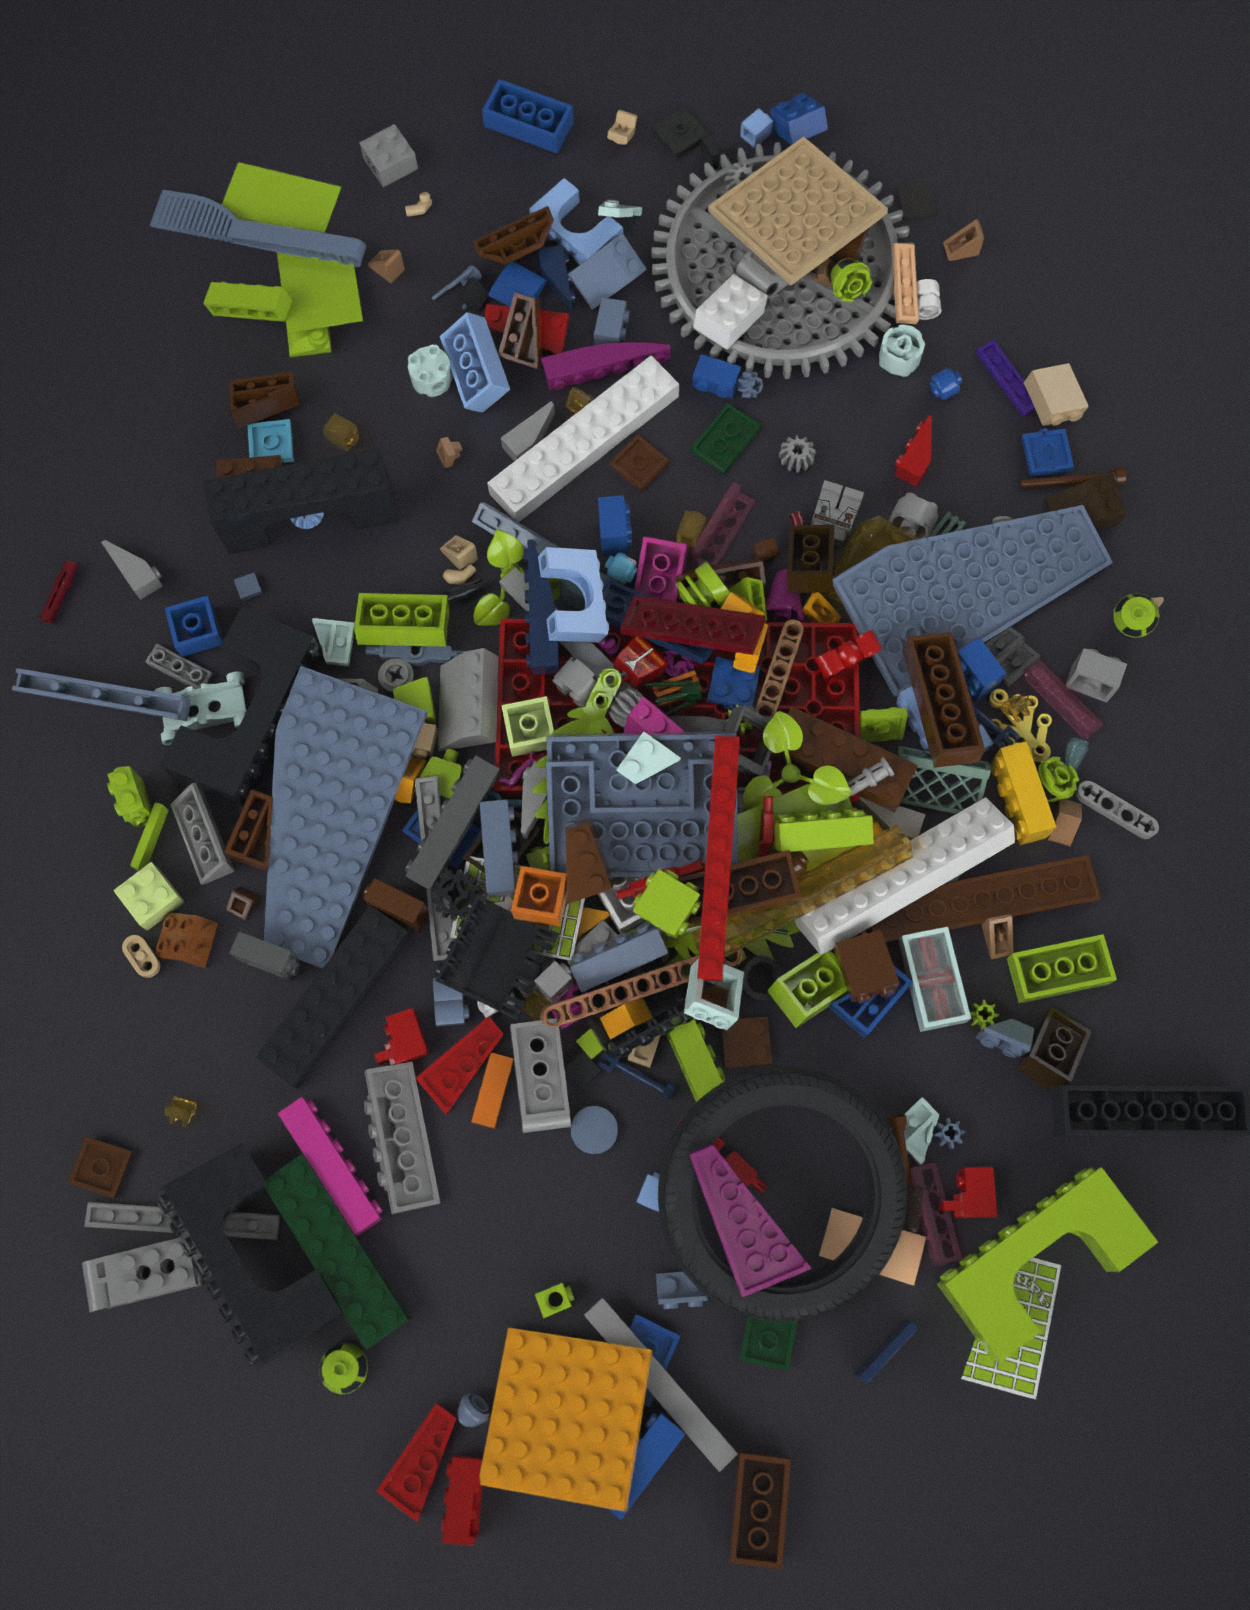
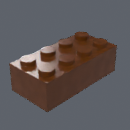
M738 1450L729 1550L730 1563L782 1569L791 1465L789 1456Z

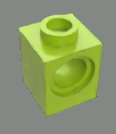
M564 1283L535 1294L543 1318L572 1307L571 1301L575 1300L570 1286L565 1287ZM553 1292H559L563 1297V1302L558 1307L552 1306L549 1302V1297Z

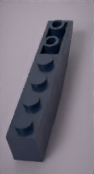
M527 540L528 548H524V562H528V569H524L525 583H529V590H525V603H529V611H525L526 625L530 624V632H526V645L530 646V653H526L527 667H531L533 675L555 674L560 670L559 641H549L546 621L555 611L554 600L548 578H541L539 554L532 540Z

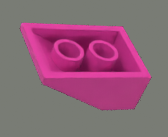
M649 536L643 537L634 590L654 599L677 602L678 590L675 576L685 571L689 544Z

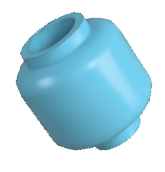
M618 553L615 557L610 556L604 566L608 568L606 575L622 585H625L627 582L631 583L638 571L636 561L623 553Z

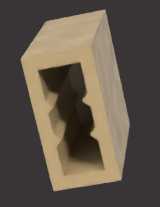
M1069 363L1033 370L1024 381L1043 426L1050 424L1055 426L1068 420L1071 422L1077 421L1082 418L1083 413L1089 407Z

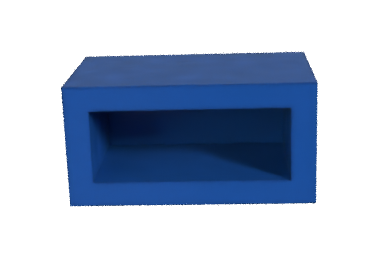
M701 354L693 374L692 387L699 391L715 393L722 398L732 399L737 387V380L740 377L741 366Z

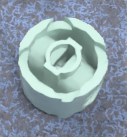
M905 324L899 325L897 328H890L883 337L879 353V365L891 374L902 377L909 376L919 366L925 346L920 331L913 326Z
M430 345L420 348L409 355L408 370L412 385L418 393L435 397L442 395L449 389L453 375L449 358L437 345Z

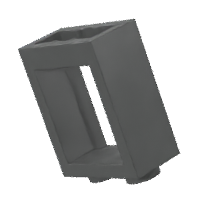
M743 705L733 708L724 731L737 732L741 720L764 731L772 718L756 713V709L752 706ZM763 735L752 761L739 754L738 772L749 778L762 776L772 752L765 746Z
M238 932L230 950V954L240 962L290 981L293 976L298 974L301 965L298 957L291 951L242 932Z

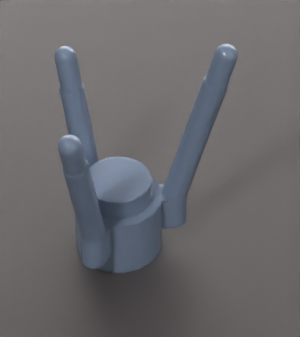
M470 265L458 278L435 294L432 299L436 300L459 282L465 286L471 277H475L479 282L481 273L477 268ZM465 303L462 307L463 310H466L467 305Z

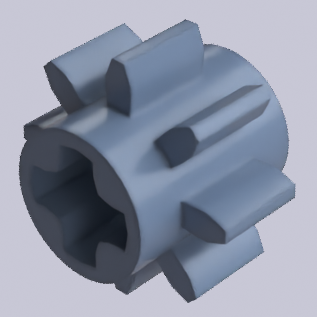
M743 372V376L737 380V391L742 392L743 398H756L757 394L761 392L763 382L762 379L757 377V372Z
M947 1118L945 1126L941 1123L936 1125L940 1130L939 1133L934 1134V1137L940 1138L939 1146L946 1143L949 1149H953L954 1142L957 1144L963 1143L960 1135L964 1134L965 1131H960L958 1127L960 1125L959 1121L951 1124V1120ZM948 1129L955 1134L951 1137V1140L949 1136L944 1134Z

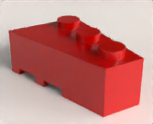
M455 1455L452 1461H448L447 1477H450L449 1488L445 1490L444 1504H447L446 1515H443L442 1531L444 1532L442 1543L473 1546L478 1539L483 1485H480L481 1480L479 1476L483 1457Z

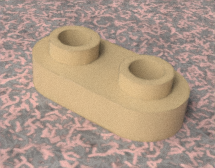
M138 935L127 937L123 942L122 950L139 975L145 978L154 977L160 970L159 959L145 939ZM139 944V950L137 952H134V946ZM148 963H152V968L150 970H146V965Z

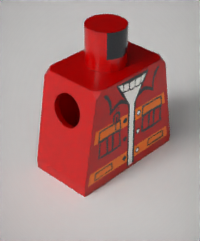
M635 636L617 656L613 668L621 675L620 686L627 682L633 689H637L645 685L646 682H651L661 677L666 670L668 662L642 637Z

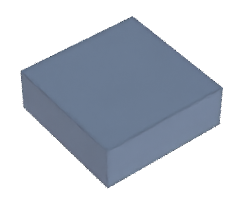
M254 572L234 580L242 602L263 594Z

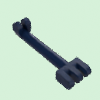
M972 703L976 719L996 736L993 744L999 750L1005 747L1002 744L1003 741L1008 746L1014 744L1008 737L1009 735L1015 740L1020 738V735L1009 725L1002 730Z
M604 1053L602 1058L609 1062L608 1066L600 1061L597 1064L598 1067L610 1074L617 1068L662 1094L661 1097L668 1101L676 1090L675 1086L669 1083L665 1086L620 1060V1057L613 1060Z

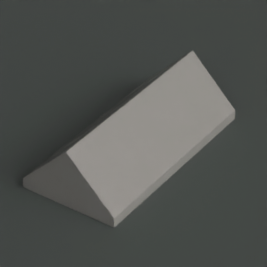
M192 783L170 805L200 884L203 885L233 873L235 870L230 858L224 853L226 847L206 795L197 783Z

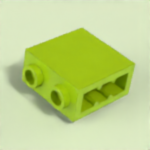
M121 766L114 769V772L107 774L110 781L107 783L111 795H115L117 802L114 803L117 814L123 816L125 822L128 821L134 827L146 826L152 805L143 779L130 766Z
M658 869L656 874L651 873L645 885L648 887L644 893H639L632 904L634 906L633 911L641 918L676 939L679 934L683 936L688 929L690 923L687 921L691 914L696 915L703 904L700 901L702 897L698 893L699 888L687 882L684 885L677 880L679 876L668 869L665 872Z

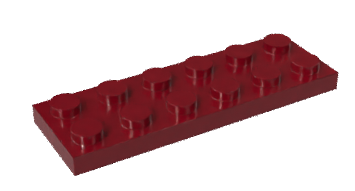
M634 596L620 630L621 634L753 655L765 624V616Z

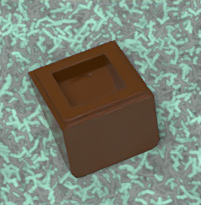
M238 887L232 891L226 911L247 920L259 895L243 887Z

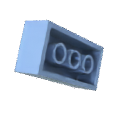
M468 312L465 313L440 336V339L449 358L451 371L464 408L483 413L510 390L485 317Z

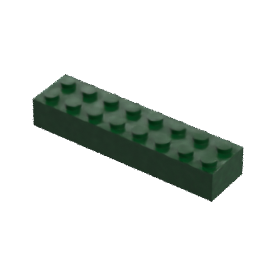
M301 1154L265 1179L267 1184L265 1187L266 1191L314 1268L318 1271L365 1349L373 1347L411 1320L359 1235H354L304 1154Z

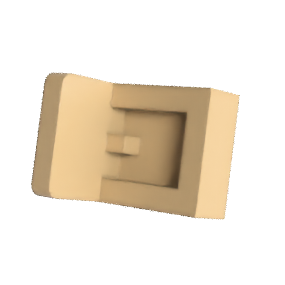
M619 110L615 124L608 131L607 139L613 140L617 144L626 145L635 133L637 115Z

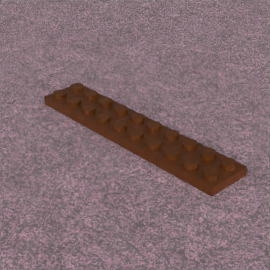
M1085 855L945 883L872 925L870 930L871 932L881 930L885 943L898 941L903 935L948 927L950 931L983 924L988 918L1008 914L1015 918L1099 901L1101 896L1090 857Z

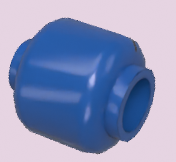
M945 368L931 377L929 387L935 398L939 397L941 400H946L959 393L962 378L958 371L953 372L952 369Z

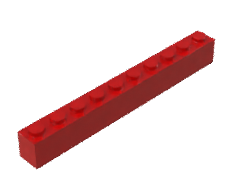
M715 735L697 979L703 981L723 982L740 753V737Z

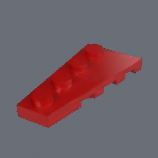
M486 304L485 319L488 328L503 334L510 307ZM541 311L542 350L554 354L564 352L569 321L567 313Z
M489 1016L416 1077L418 1082L445 1114L448 1113L504 1035Z
M439 1403L435 1404L377 1489L379 1494L416 1522L419 1520L457 1420L455 1415Z

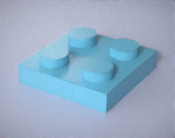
M290 419L248 425L250 457L281 455L284 462L294 461L292 423Z

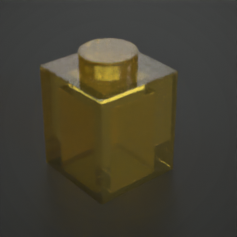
M336 413L333 414L323 428L326 439L346 451L351 446H354L359 439L356 425Z
M686 510L677 531V542L688 543L690 547L697 549L706 527V517L697 511L690 512Z

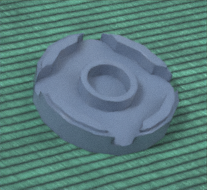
M599 1106L586 1107L580 1110L573 1118L571 1137L581 1151L588 1154H602L609 1150L616 1142L618 1135L617 1122L613 1114L607 1109Z

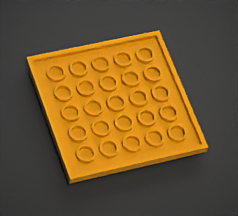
M508 1328L479 1476L481 1480L480 1485L627 1512L652 1350Z

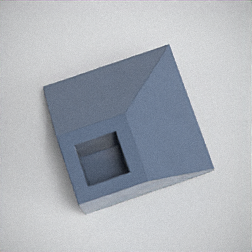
M1009 1019L984 1028L977 1033L975 1038L981 1040L980 1044L991 1049L997 1047L1003 1050L1002 1053L1004 1055L1016 1058V1056L1021 1057L1030 1051L1034 1028L1017 1020Z

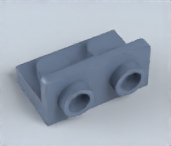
M684 1272L656 1274L658 1304H663L664 1309L678 1308V1303L688 1302V1307L703 1306L702 1301H708L707 1295L698 1289Z

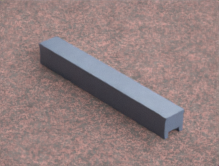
M16 668L18 677L16 686H13L12 690L20 693L181 721L188 720L191 699L182 696Z

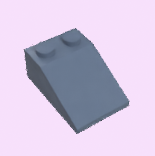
M622 233L572 270L568 276L590 308L594 309L601 303V298H609L643 273L646 268Z

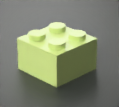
M547 696L501 705L512 757L528 754L532 751L547 750L545 739L554 732Z
M152 862L113 890L138 924L147 931L162 921L168 913H172L185 903L161 870Z

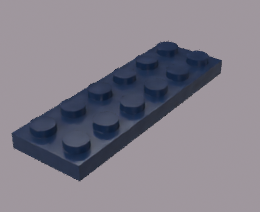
M609 579L602 589L603 600L606 603V621L620 628L634 596L651 597ZM643 638L702 665L715 650Z

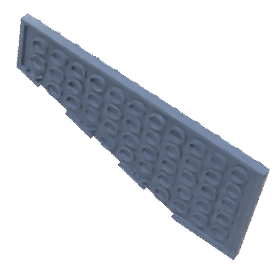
M1080 505L885 546L840 573L832 580L833 587L859 634L861 635L869 630L874 631L883 650L873 655L872 658L893 696H898L901 691L912 686L903 655L907 637L952 632L957 651L979 637L983 642H986L1113 562L1084 506Z
M300 666L278 722L275 735L273 802L264 941L287 949L294 953L299 960L320 968L326 965L338 949L428 714L426 710Z

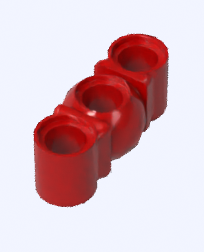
M869 630L853 640L818 656L814 660L824 679H828L844 669L877 654L883 649L874 631Z

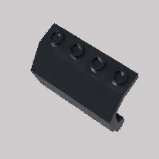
M477 894L476 898L471 899L467 907L469 913L466 919H462L457 927L458 935L455 941H451L446 950L448 956L445 962L440 963L435 975L437 978L435 981L519 1020L523 1011L507 1004V1001L523 1008L525 1007L526 1003L523 1000L510 995L514 987L527 994L532 993V988L517 981L519 979L535 987L534 981L540 976L543 967L529 961L528 958L545 965L547 960L540 955L531 953L535 944L547 951H552L554 946L538 939V937L556 943L559 934L540 924L514 919L511 911Z
M659 957L641 965V968L646 973L665 965ZM632 969L628 973L621 974L598 986L602 988L637 976L638 974L635 969ZM661 972L659 980L664 985L667 984L669 977L666 972ZM643 979L637 982L638 990L644 992L647 988V983ZM676 986L643 997L653 1019L611 1040L600 1018L621 1005L584 1018L602 1049L613 1060L617 1057L624 1058L632 1053V1049L640 1045L644 1047L650 1044L656 1036L660 1034L667 1035L675 1029V1026L682 1022L687 1024L695 1019L684 1013L686 1001ZM622 987L615 989L616 998L618 1000L623 999L625 996L624 989ZM590 988V989L586 990L585 992L587 993V992L593 991V988ZM578 989L572 992V995L576 997L585 992L581 993V990ZM594 995L592 1003L595 1007L599 1008L603 1003V999L601 996L597 998Z

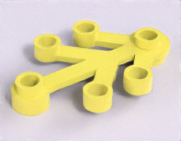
M1002 689L992 691L989 696V704L993 708H1001L1013 724L1010 727L1025 742L1027 741L1034 762L1041 763L1048 759L1051 750L1045 741L1047 728L1052 722L1051 716L1041 714L1037 719L1039 728L1036 739L1031 733L1034 709L1038 705V699L1035 696H1028L1024 700L1023 706L1025 710L1022 721L1008 703V694ZM996 695H1002L1003 700H998ZM1027 701H1033L1034 706H1029ZM1041 718H1045L1048 724H1043ZM992 719L1002 730L1008 726L1002 724L998 719ZM1009 737L1014 742V744H1018L1015 743V740L1013 738ZM1036 748H1041L1043 754L1037 753Z

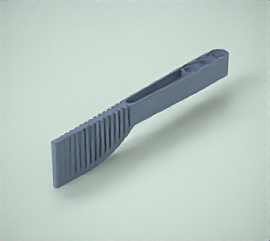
M162 190L150 222V226L187 233L188 235L192 234L193 236L198 235V237L203 236V238H214V240L219 239V241H229L233 244L306 258L316 257L318 260L324 261L334 260L348 265L352 263L354 267L361 265L366 250V244L356 238L239 220L227 208L211 199L169 190Z

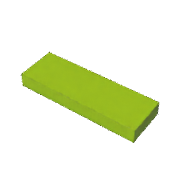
M155 802L130 864L136 871H140L150 861L169 812L163 804Z

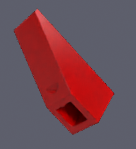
M928 416L925 422L921 421L915 431L917 433L916 437L909 439L905 447L906 453L904 456L900 454L894 465L897 467L895 476L915 487H918L931 462V416Z

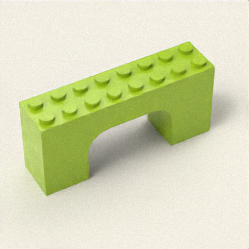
M1089 1167L1079 1171L1074 1175L1075 1181H1071L1068 1184L1065 1182L1055 1189L1057 1193L1055 1196L1052 1195L1049 1198L1047 1196L1036 1204L1038 1208L1035 1211H1026L1017 1218L1019 1223L1004 1227L997 1233L1000 1236L999 1238L992 1241L990 1239L978 1247L979 1253L967 1255L959 1261L961 1265L959 1268L953 1270L950 1268L940 1276L941 1281L937 1285L991 1360L1002 1362L1041 1332L1018 1301L1014 1292V1278L1020 1267L1066 1233H1072L1081 1238L1106 1272H1120L1158 1243L1102 1167L1095 1169Z

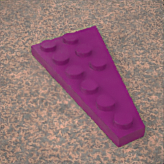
M712 1144L688 1153L742 1297L812 1269Z

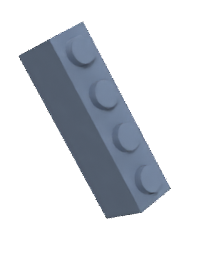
M508 800L480 802L487 895L489 898L513 896L519 874H515L514 865H518V853L513 851L512 844L517 842L516 830L511 829V820H515L514 807H509Z
M644 923L639 925L636 931L629 934L628 932L621 933L615 937V940L609 943L602 942L595 945L593 950L587 953L579 952L573 955L568 963L581 993L668 954L657 927L650 923Z

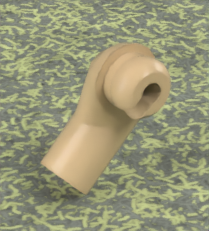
M423 192L419 195L420 201L416 205L405 206L407 217L426 213L432 204V199L428 192Z
M468 564L462 571L446 570L443 577L450 584H465L477 570L474 566Z

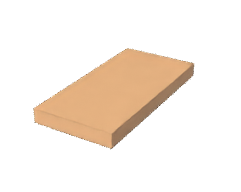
M831 1208L819 1256L835 1260L852 1241L863 1217ZM902 1230L891 1258L879 1275L914 1285L926 1237Z

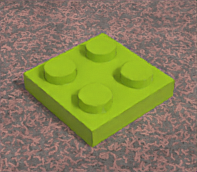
M891 707L889 709L861 711L860 739L867 742L903 740L908 717L907 708Z

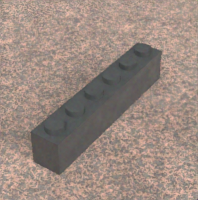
M476 755L473 760L469 759L463 769L465 772L461 780L457 779L453 785L452 791L454 793L450 800L446 799L440 808L442 814L439 819H434L428 830L431 833L428 838L420 842L417 848L419 852L415 860L411 859L406 866V877L430 891L434 890L436 886L434 882L439 881L440 875L445 871L479 812L480 802L486 800L501 774L499 768Z

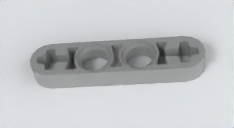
M1084 781L1077 787L1076 797L1080 802L1140 838L1150 839L1158 832L1159 824L1157 820L1096 783ZM1086 788L1091 789L1088 796L1084 795ZM1098 793H1099L1101 796L1096 800V803H1095L1093 800L1096 798V796H1097ZM1102 799H1110L1113 803L1112 809L1103 808L1101 805ZM1122 811H1130L1133 815L1132 821H1125L1121 817ZM1138 817L1141 818L1138 822L1139 824L1134 826L1133 824L1138 820ZM1148 823L1151 825L1149 828L1150 831L1145 832V827L1143 825H1146Z

